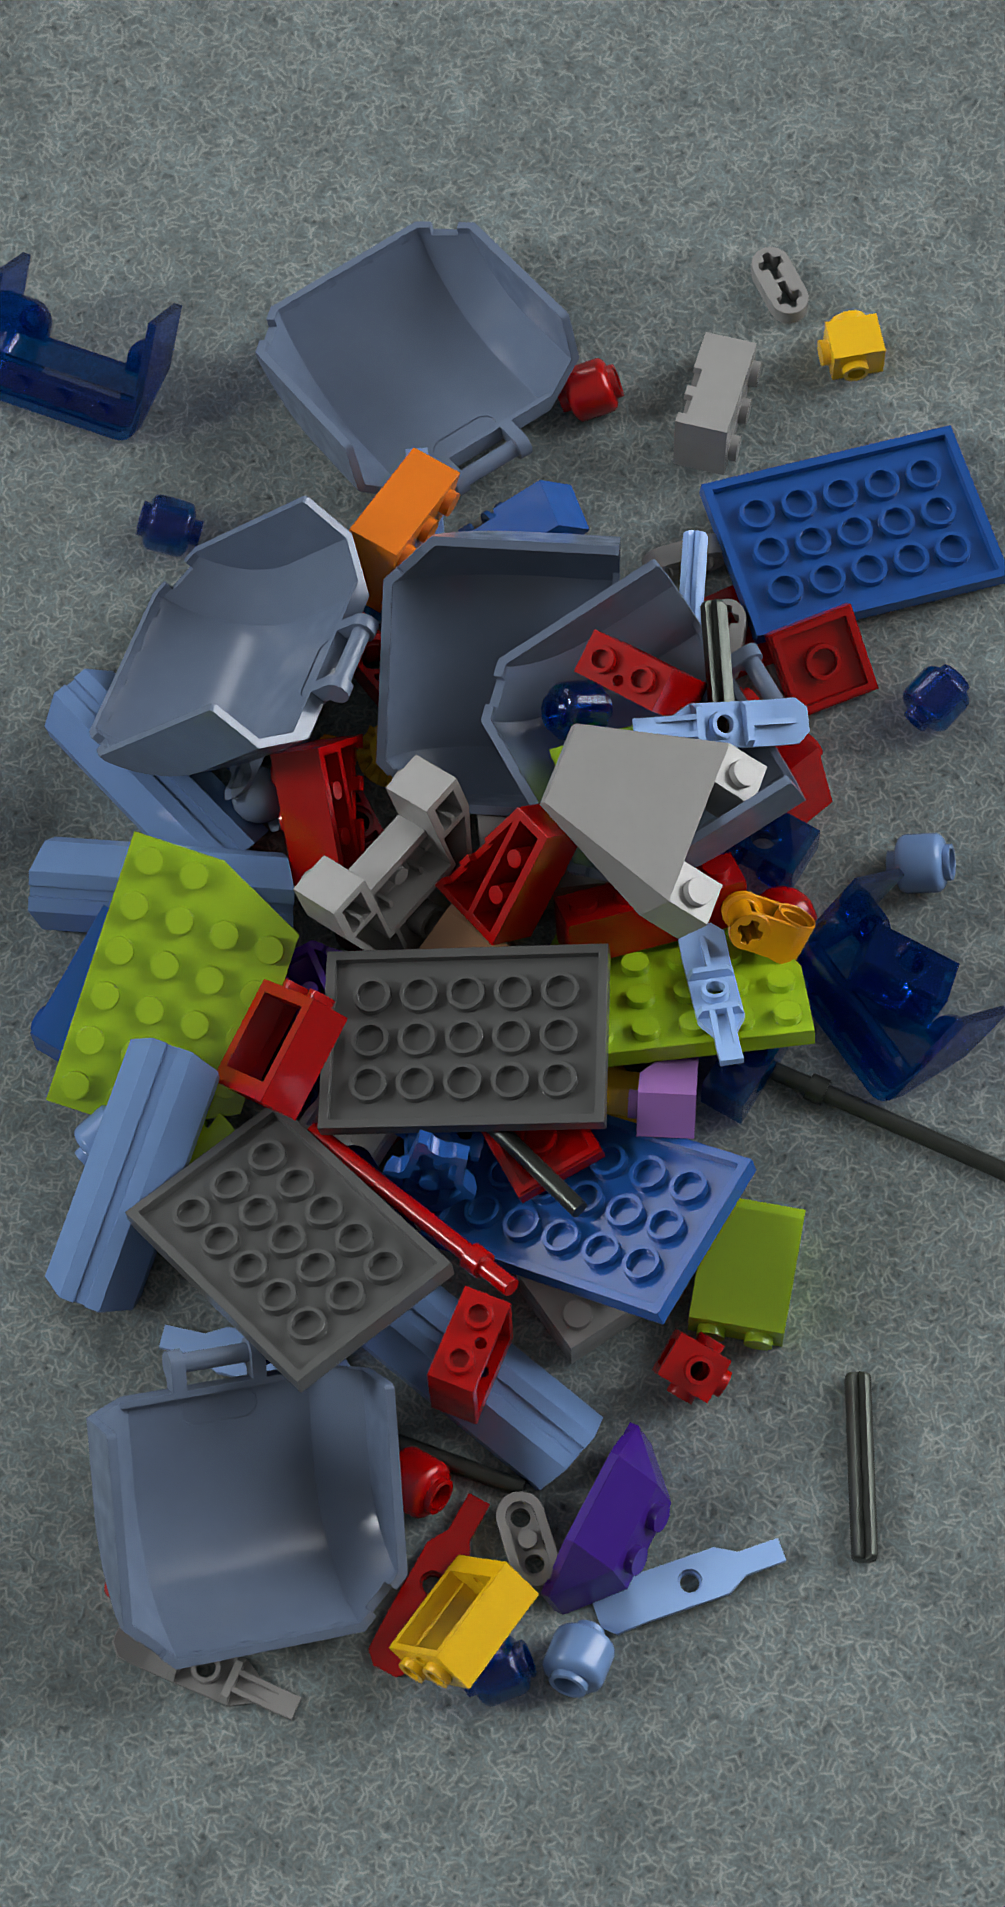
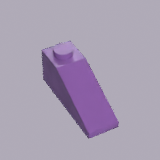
M699 1057L657 1061L640 1072L638 1090L629 1089L628 1118L637 1119L636 1136L694 1139Z

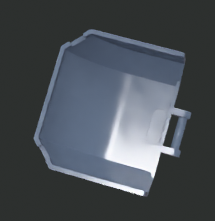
M415 221L270 307L266 319L269 327L265 339L259 340L255 351L257 359L276 393L306 435L358 491L377 494L406 458L405 449L428 448L429 456L460 472L455 489L456 492L460 493V496L471 490V484L516 457L522 459L533 452L531 443L520 429L552 409L579 359L569 314L475 222H458L457 229H433L432 222ZM502 439L506 441V443H504L503 445L499 446L495 450L491 451L490 453L471 463L462 470L458 468V466H460L464 462L468 461L469 459L488 449L489 447L501 441Z
M302 496L196 546L184 559L190 567L173 586L164 581L155 590L89 731L91 738L100 744L97 748L100 758L110 764L134 772L171 777L240 766L309 739L325 702L329 700L338 703L348 701L353 690L351 680L367 642L372 641L377 633L379 623L374 617L362 613L368 601L369 592L352 533L310 497Z
M524 531L440 533L430 536L418 549L383 579L376 764L388 776L394 777L415 755L420 756L457 778L469 804L470 814L509 816L518 807L529 805L481 723L485 704H490L496 683V678L493 675L497 661L500 657L620 581L621 537Z
M655 559L650 560L498 659L493 675L496 678V683L490 704H485L481 723L529 805L541 802L555 768L549 749L564 745L570 728L574 724L620 729L633 725L632 719L663 716L574 672L594 629L631 644L706 682L702 625L670 577ZM756 643L746 644L731 653L732 675L745 670L763 700L784 698L761 662L763 654ZM733 677L734 700L748 701ZM707 689L700 703H708ZM776 746L738 748L767 767L758 793L719 818L704 810L685 862L695 868L704 864L806 800L794 775ZM577 847L566 868L568 872L574 875L608 881Z
M245 1337L242 1339V1343L185 1353H182L180 1349L167 1350L162 1354V1365L167 1380V1389L121 1396L86 1417L96 1533L103 1573L114 1613L120 1628L137 1642H141L176 1670L365 1632L376 1618L373 1611L392 1587L397 1590L408 1576L395 1387L392 1382L369 1367L335 1366L301 1393L277 1369L267 1371L266 1358ZM246 1363L247 1375L187 1385L186 1372Z

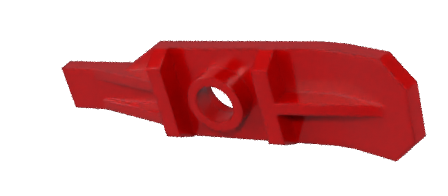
M468 1493L449 1529L426 1543L368 1648L375 1667L394 1677L405 1675L399 1667L402 1660L389 1649V1646L429 1594L423 1589L424 1581L429 1577L440 1579L457 1555L470 1556V1542L490 1507L489 1503Z

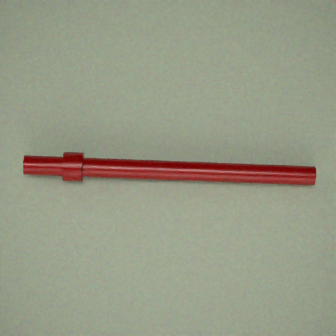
M318 1123L312 1124L307 1129L377 1195L460 1259V1266L476 1279L483 1277L505 1296H510L515 1292L519 1281L495 1263V1256L479 1243L471 1244L334 1135H321L318 1130Z

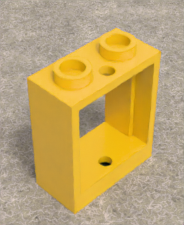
M457 1555L389 1646V1649L402 1660L399 1664L400 1669L416 1682L423 1683L424 1680L433 1681L442 1688L452 1685L470 1689L539 1593L507 1562Z

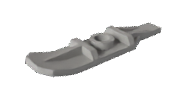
M120 1626L112 1639L117 1658L228 1707L255 1704L292 1720L302 1699L300 1696L261 1679L251 1663L242 1657L214 1662L216 1665L215 1672L209 1677H202L197 1673V1666L174 1669L141 1642H137L126 1634Z

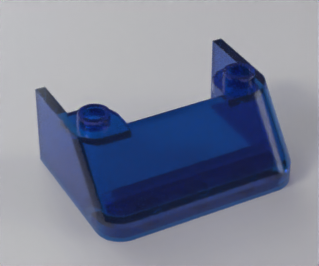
M22 252L0 267V401L114 440L130 438L142 427L170 369L182 305L173 303L148 323L146 337L131 346L127 355V361L124 363L50 338L52 316L49 309L41 301L24 295L31 255Z
M900 868L855 878L815 921L816 926L796 960L802 967L812 1016L867 1091L880 1101H889L904 1096L964 1058L1005 1017V1007L1002 1005L963 1017L955 1014L943 1015L936 1018L929 1025L878 957V954L887 946L891 937L889 919L878 903L904 876Z

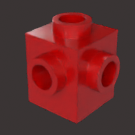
M675 1328L652 1371L670 1381L666 1389L668 1392L692 1405L696 1397L706 1403L709 1402L712 1395L717 1398L720 1397L731 1379L732 1372L727 1369L732 1361L721 1355L725 1345L701 1331L696 1339H693ZM700 1361L701 1368L699 1372L691 1375L692 1365Z

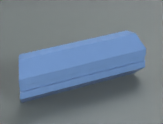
M84 669L74 677L72 682L67 686L64 685L54 693L45 723L48 734L143 834L181 846L247 850L269 831L263 824L243 820L235 811L232 800H225L226 786L211 771L185 776H156L124 769L110 764L99 757L97 748L100 744L91 738L89 731L116 673L114 671Z
M56 836L45 840L29 870L30 896H28V912L39 926L44 930L87 933L103 904L107 907L110 906L130 842ZM182 846L225 860L293 928L295 892L293 890L294 884L289 859L284 853Z
M155 1038L130 1040L45 1274L46 1279L58 1297L82 1304L84 1307L96 1312L133 1310L138 1304L157 1250L132 1226L125 1212L189 1165L220 1080L219 1072L193 1052L174 1047Z
M440 1285L361 1347L430 1402L427 1373L459 1300ZM512 1343L509 1346L476 1425L441 1411L518 1476L526 1479L527 1483L535 1490L543 1489L569 1468L576 1457L593 1440L603 1419L599 1413ZM484 1368L481 1377H486L489 1374L487 1368Z

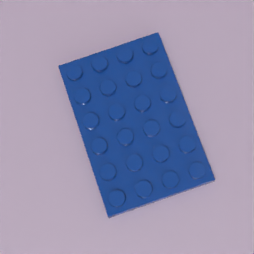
M951 425L701 484L700 497L713 532L716 534L721 547L722 556L738 600L747 615L748 627L756 644L766 642L765 633L845 603L851 604L855 618L858 620L1005 584V560Z
M607 1114L606 1129H591L605 1157L564 1180L587 1203L584 1212L574 1218L547 1191L522 1204L484 1139L478 1162L467 1159L466 1169L472 1173L476 1181L477 1190L474 1200L465 1199L445 1210L433 1211L432 1213L471 1244L479 1243L495 1256L494 1262L507 1272L662 1325L756 1172L755 1165L750 1158L686 1138L636 1136L637 1123ZM421 1229L419 1234H421L431 1245H433L436 1248L448 1251L445 1247H443L441 1244H439L436 1240H434L431 1236H429L426 1232H424Z

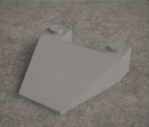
M576 723L570 728L540 806L641 917L679 939L708 925L722 888L721 883L685 862L703 811L706 810L719 818L757 794L767 767L730 743Z
M415 755L404 768L394 775L392 781L386 787L398 812L397 817L349 869H346L323 855L313 868L303 874L300 882L293 888L308 916L365 951L419 949L444 912L452 904L435 884L443 877L450 876L461 866L459 862L467 854H472L469 804L457 778L420 756Z

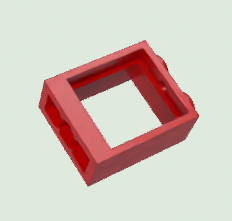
M594 629L574 672L663 716H671L689 703H700L707 689L706 682L631 644Z
M286 978L282 986L264 979L217 1069L220 1077L219 1084L255 1103L296 1121L348 1018L332 1009L336 1001L310 988L308 990ZM297 1009H300L264 1081H260Z
M465 1285L427 1373L432 1408L475 1425L477 1424L513 1339L511 1303ZM484 1368H487L489 1374L486 1377H481Z

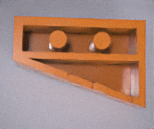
M416 448L410 451L349 529L354 539L369 592L366 605L379 613L382 610L383 579L430 536L435 534L441 517L443 515L448 517L452 513L460 497V493L455 491L460 472Z

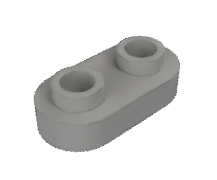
M513 1492L505 1496L497 1507V1528L509 1565L535 1590H541L547 1579H550L552 1575L553 1564L558 1552L540 1500L528 1492ZM516 1513H526L530 1517V1522L524 1527L515 1526L511 1519ZM532 1558H538L543 1561L544 1568L539 1573H531L526 1569V1563Z

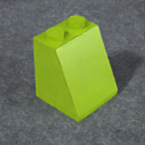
M739 1198L697 1268L689 1312L688 1330L697 1331L696 1336L701 1331L718 1342L724 1341L725 1337L744 1340L745 1346L756 1350H771L773 1345L782 1347L806 1210Z

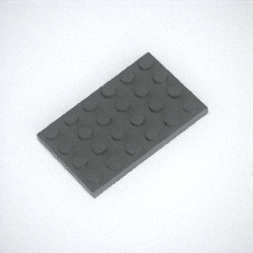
M609 944L327 952L325 995L336 1001L332 1009L347 1017L348 1020L321 1070L318 1130L320 1134L419 1133L420 1130L430 1133L606 1129L611 958Z
M269 1108L263 1109L125 1212L132 1226L301 1393L455 1274L451 1262L305 1127L297 1120L295 1121Z

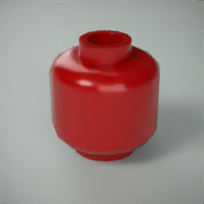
M594 358L574 366L558 399L564 413L572 411L579 421L586 422L614 412L619 404L618 398L624 397V392L613 363L606 365L602 359Z
M416 1446L403 1448L399 1451L403 1512L416 1519L427 1517L430 1514H438L446 1506L453 1492L449 1467L444 1462Z

